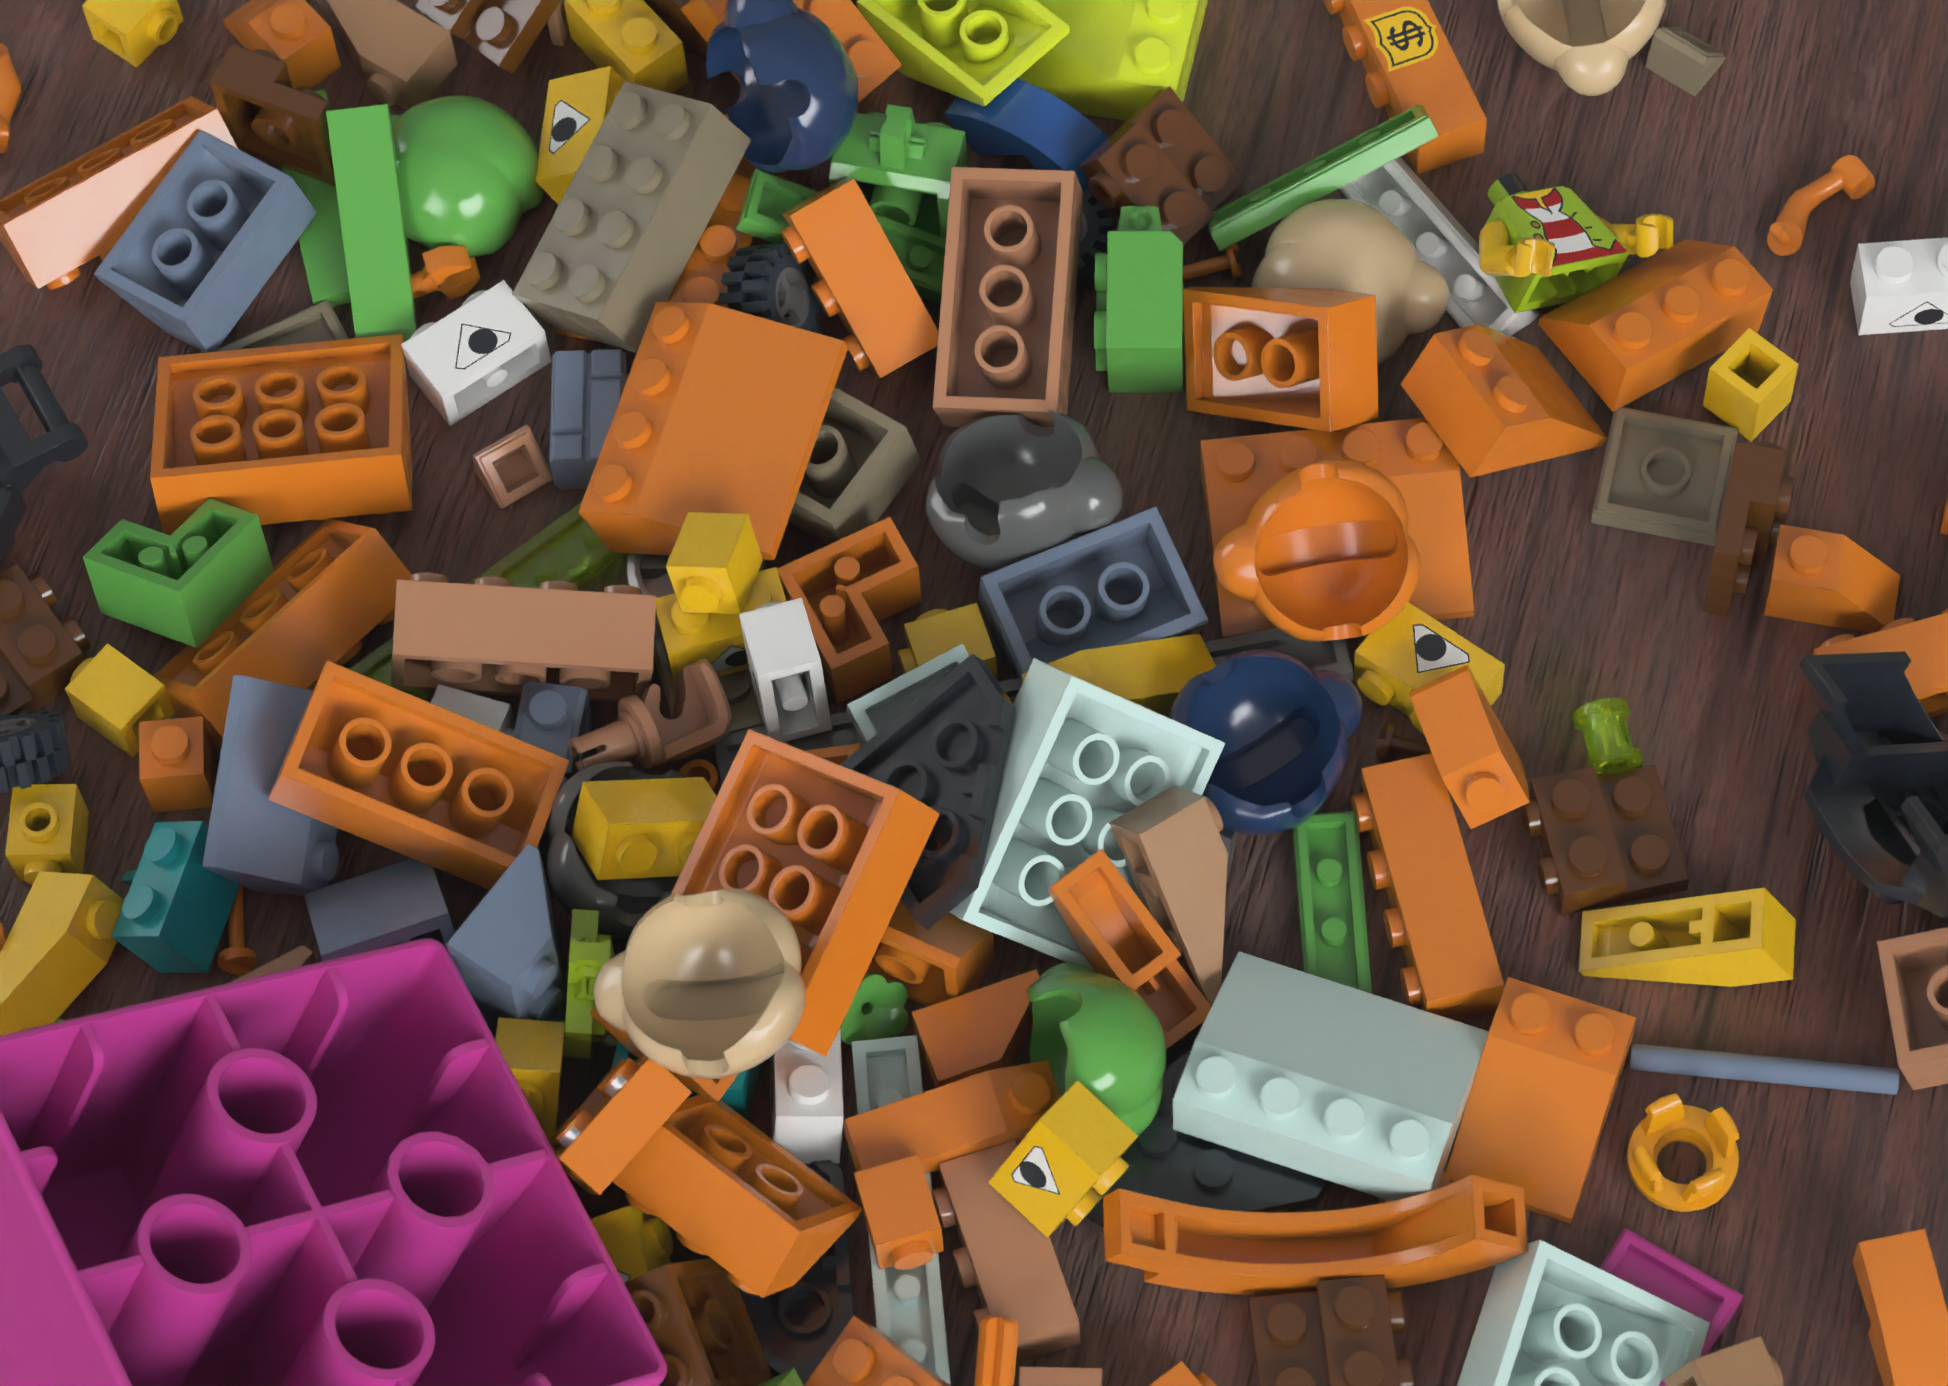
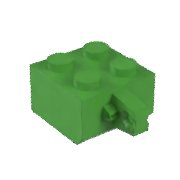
M891 104L887 105L885 114L878 112L856 113V118L849 135L833 154L829 183L832 185L844 177L854 178L873 212L946 239L952 167H968L965 131L955 130L948 125L937 122L915 123L912 108Z
M1125 206L1121 208L1118 231H1108L1107 253H1095L1096 311L1094 313V348L1096 349V371H1108L1109 392L1183 393V242L1171 231H1162L1158 207Z

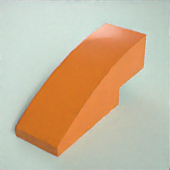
M1102 849L1048 888L1063 920L1094 972L1115 978L1131 987L1150 1006L1162 1026L1166 1050L1205 1021L1212 1006L1176 960L1181 956V953Z
M1925 1229L1858 1242L1852 1262L1871 1323L1868 1336L1883 1386H1948V1312Z

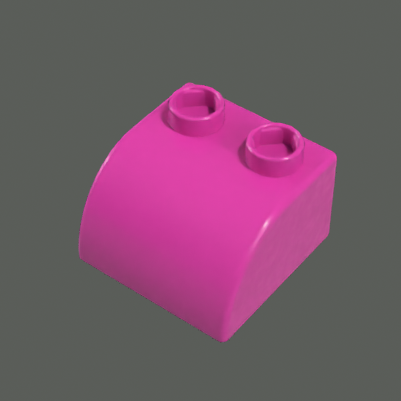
M431 938L414 940L0 1035V1386H659L666 1377L667 1365L560 1161L557 1159L549 1140L446 947L438 940Z

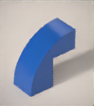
M1018 78L985 107L957 96L944 113L956 130L965 131L966 142L978 156L1024 155L1036 170L1075 171L1083 193L1088 188V178L1078 166L1108 139L1097 126L1066 102L1038 86Z

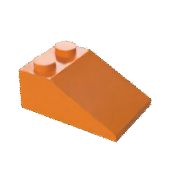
M1188 287L1183 289L1187 411L1325 432H1334L1379 418L1376 295L1326 288Z
M1480 324L1434 333L1400 384L1470 478L1601 447L1608 439L1537 346Z
M1508 977L1485 1042L1445 1171L1450 1183L1472 1174L1523 1187L1526 1210L1571 1224L1631 1048L1636 1017Z

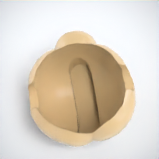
M1496 0L1499 14L1506 29L1522 49L1534 60L1557 71L1566 85L1572 90L1587 96L1602 95L1611 91L1619 84L1625 74L1628 61L1642 49L1654 34L1666 7V0Z
M1349 199L1319 200L1303 205L1290 213L1277 225L1271 234L1265 250V257L1260 262L1252 280V288H1326L1376 295L1377 365L1392 357L1400 349L1409 334L1424 332L1438 323L1445 313L1449 300V289L1445 278L1435 267L1419 259L1410 239L1381 212L1365 203Z
M730 888L693 895L675 893L653 906L636 924L629 938L626 950L603 964L594 983L593 992L596 1008L599 1015L613 1027L627 1031L631 1041L648 1059L667 1070L683 1076L719 1079L738 1074L756 1067L778 1051L792 1036L801 1020L806 1003V989L800 975L801 952L798 937L788 917L777 906L750 891Z

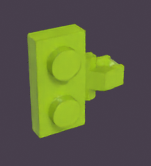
M572 909L563 1056H567V1058L590 1059L591 1036H605V1028L589 1013L595 1007L593 990L598 972L603 964L614 957L615 953L610 940L611 935L598 934L599 911Z

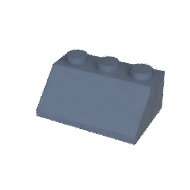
M200 130L94 272V275L166 333L204 353L216 352L317 212L291 176Z
M1157 506L984 575L980 580L978 600L1002 654L1021 681V674L1028 672L1034 658L1048 664L1081 650L1174 637L1206 624L1208 621Z
M233 675L202 867L258 893L304 896V894L328 887L329 880L334 878L339 864V852L335 844L338 828L268 800L313 691L249 676Z
M528 843L446 944L450 956L495 1040L498 1017L565 1022L567 984L559 931L539 850Z

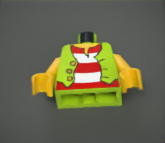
M1507 174L1497 179L1487 193L1488 198L1495 207L1479 234V267L1485 274L1496 277L1514 313L1564 304L1616 277L1628 255L1637 254L1640 257H1649L1656 254L1658 248L1667 250L1673 247V219L1662 214H1647L1638 217L1636 224H1611L1593 213L1570 188L1558 186L1530 192L1517 174Z

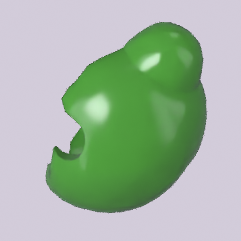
M452 95L419 103L405 111L402 115L391 114L407 245L410 243L409 239L427 247L429 250L440 246H466L469 257L493 254L501 249L514 235L521 215L534 209L541 203L545 191L535 181L539 150L523 126L497 105L478 97Z
M1065 962L1047 969L1026 990L1029 994L1028 998L1031 1003L1033 1002V1028L1029 1049L1030 1063L1049 1061L1060 1098L1078 1080L1134 1133L1140 1135L1153 1121L1159 1109L1164 1087L1166 1046L1163 1029L1158 1017L1144 998L1131 987L1115 978L1095 973L1083 964Z

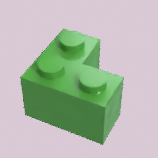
M208 498L171 535L121 519L83 556L102 614L198 648L274 572L258 514L212 498Z

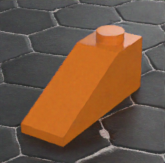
M1045 1060L988 1070L846 1118L843 1121V1131L856 1172L919 1154L924 1173L939 1171V1163L1016 1140L1018 1146L1038 1120L1060 1099V1095L1049 1061Z

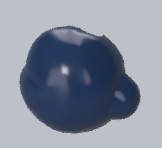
M728 0L725 9V19L714 28L709 37L707 46V77L709 79L722 72L730 71L740 81V97L736 104L727 109L729 120L751 139L744 153L745 158L756 169L767 173H783L792 169L806 170L823 163L837 151L849 135L857 113L858 78L854 64L845 47L822 20L803 8L797 7L793 0Z
M1255 648L1232 655L1217 667L1191 678L1174 700L1168 718L1225 743L1202 796L1210 799L1217 808L1223 821V827L1241 834L1267 835L1299 826L1311 817L1326 801L1339 782L1346 765L1348 753L1347 740L1360 724L1362 718V699L1356 687L1338 672L1330 670L1312 671L1301 660L1280 650Z

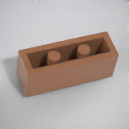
M1012 1140L939 1163L941 1188L932 1190V1195L943 1229L955 1226L962 1246L952 1250L961 1284L964 1289L976 1287L983 1307L973 1311L978 1334L980 1321L984 1317L1003 1316L1016 1319L1019 1324L1016 1364L1080 1344L1079 1319L1050 1237L1047 1238L988 1183L1017 1147L1016 1140Z

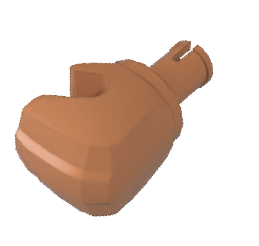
M706 658L688 664L675 678L676 702L670 720L664 718L660 713V687L657 684H650L642 692L641 698L631 694L619 700L618 721L582 736L570 738L568 740V749L571 757L593 748L597 749V754L574 763L577 771L594 764L623 761L632 756L645 769L651 770L693 755L722 741L728 734L732 719L731 711L720 680Z

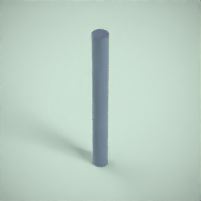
M1631 1044L1629 1070L1897 1095L1898 1068Z

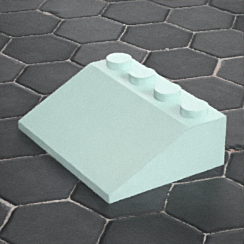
M1034 658L1013 704L1016 711L979 887L949 913L963 921L1065 962L1083 964L1094 972L1063 920L1048 888L1102 849L1141 900L1109 822L1173 785L1202 796L1225 743Z
M1239 951L1194 1042L1173 1098V1130L1389 1201L1423 1194L1438 1187L1467 1104L1489 1031Z
M1542 1240L1528 1243L1527 1253L1496 1264L1457 1386H1659L1661 1380L1664 1381L1663 1379L1693 1359L1700 1357L1710 1323Z

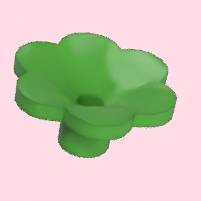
M877 972L865 973L840 1027L841 1040L848 1045H852L851 1042L883 1039L902 1033L909 1020L908 1013L903 1007L908 998L906 987L898 980H886Z

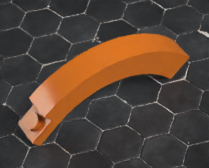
M1472 1174L1444 1187L1396 1201L1350 1209L1317 1212L1265 1213L1220 1210L1174 1202L1120 1188L1103 1196L1105 1261L1144 1270V1282L1195 1291L1270 1296L1316 1291L1317 1281L1381 1274L1385 1275L1386 1289L1447 1279L1478 1271L1528 1252L1524 1188Z

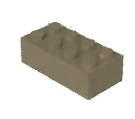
M624 81L512 295L554 328L637 353L655 302H667L751 139L710 103Z

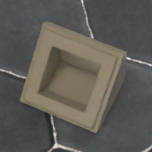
M1663 26L1662 28H1657L1653 35L1645 67L1695 97L1719 69L1726 57L1723 56V52L1679 26Z

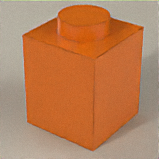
M203 716L139 722V780L153 812L212 807L217 779L216 748Z
M919 1154L854 1172L858 1199L861 1208H863V1216L879 1270L891 1266L898 1270L913 1269L929 1262L933 1258V1254L944 1251L940 1222Z

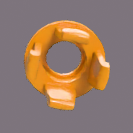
M1677 1093L1655 1100L1646 1108L1647 1116L1635 1128L1628 1145L1627 1165L1635 1186L1651 1202L1673 1211H1697L1715 1204L1731 1188L1739 1165V1152L1736 1140L1739 1139V1133L1732 1117L1723 1107H1719L1710 1113L1699 1107L1683 1105ZM1678 1141L1688 1142L1696 1146L1703 1153L1706 1161V1171L1703 1176L1691 1181L1689 1184L1674 1183L1664 1178L1657 1166V1157L1660 1151L1670 1143Z

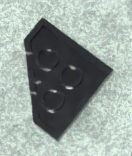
M973 653L840 764L843 767L896 787L940 813L900 898L914 921L927 930L979 887L1016 711L1015 706L986 663Z
M1182 1045L1164 1072L1162 1098L1153 1121L1138 1135L1121 1156L1130 1165L1129 1168L1103 1195L1105 1196L1120 1188L1206 1208L1265 1213L1288 1208L1290 1213L1315 1208L1333 1182L1173 1130V1098L1192 1050ZM1102 1198L1086 1217L1104 1228Z
M831 1160L804 1163L846 1195L843 1170ZM848 1229L794 1286L763 1298L759 1295L747 1293L739 1288L769 1369L774 1377L795 1368L800 1380L805 1385L853 1317ZM685 1247L671 1264L708 1259L710 1257Z

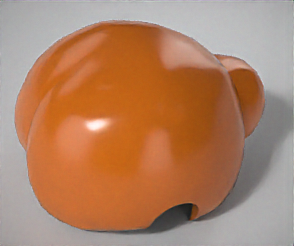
M1351 460L1315 461L1299 467L1282 477L1259 498L1246 522L1229 531L1221 538L1213 554L1214 572L1223 588L1235 596L1254 601L1260 612L1284 633L1309 642L1348 639L1369 635L1386 625L1403 610L1411 598L1419 581L1421 561L1418 549L1408 534L1409 517L1401 491L1378 470Z

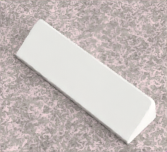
M1401 157L1339 188L1349 200L1365 203L1388 217L1410 239L1419 259L1439 271L1445 278L1449 289L1446 311L1461 328L1480 324L1512 336L1532 323L1540 315L1536 309L1514 313L1496 277L1487 275L1480 269L1478 243Z

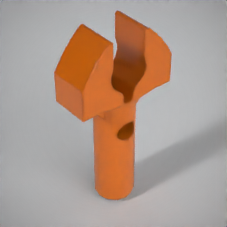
M440 246L422 253L425 267L421 271L411 274L414 299L433 291H441L450 300L467 294L480 279L475 257L469 258L466 246Z

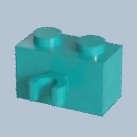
M203 821L155 822L150 837L145 844L137 870L128 871L122 877V881L130 886V889L123 901L122 910L111 937L160 973H208L240 884L202 867L209 828Z

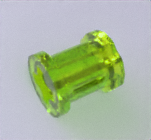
M1611 697L1591 701L1579 707L1572 716L1575 728L1584 734L1590 757L1587 760V767L1594 766L1597 776L1642 767L1643 757L1641 750L1633 747L1626 721L1631 714L1627 700Z

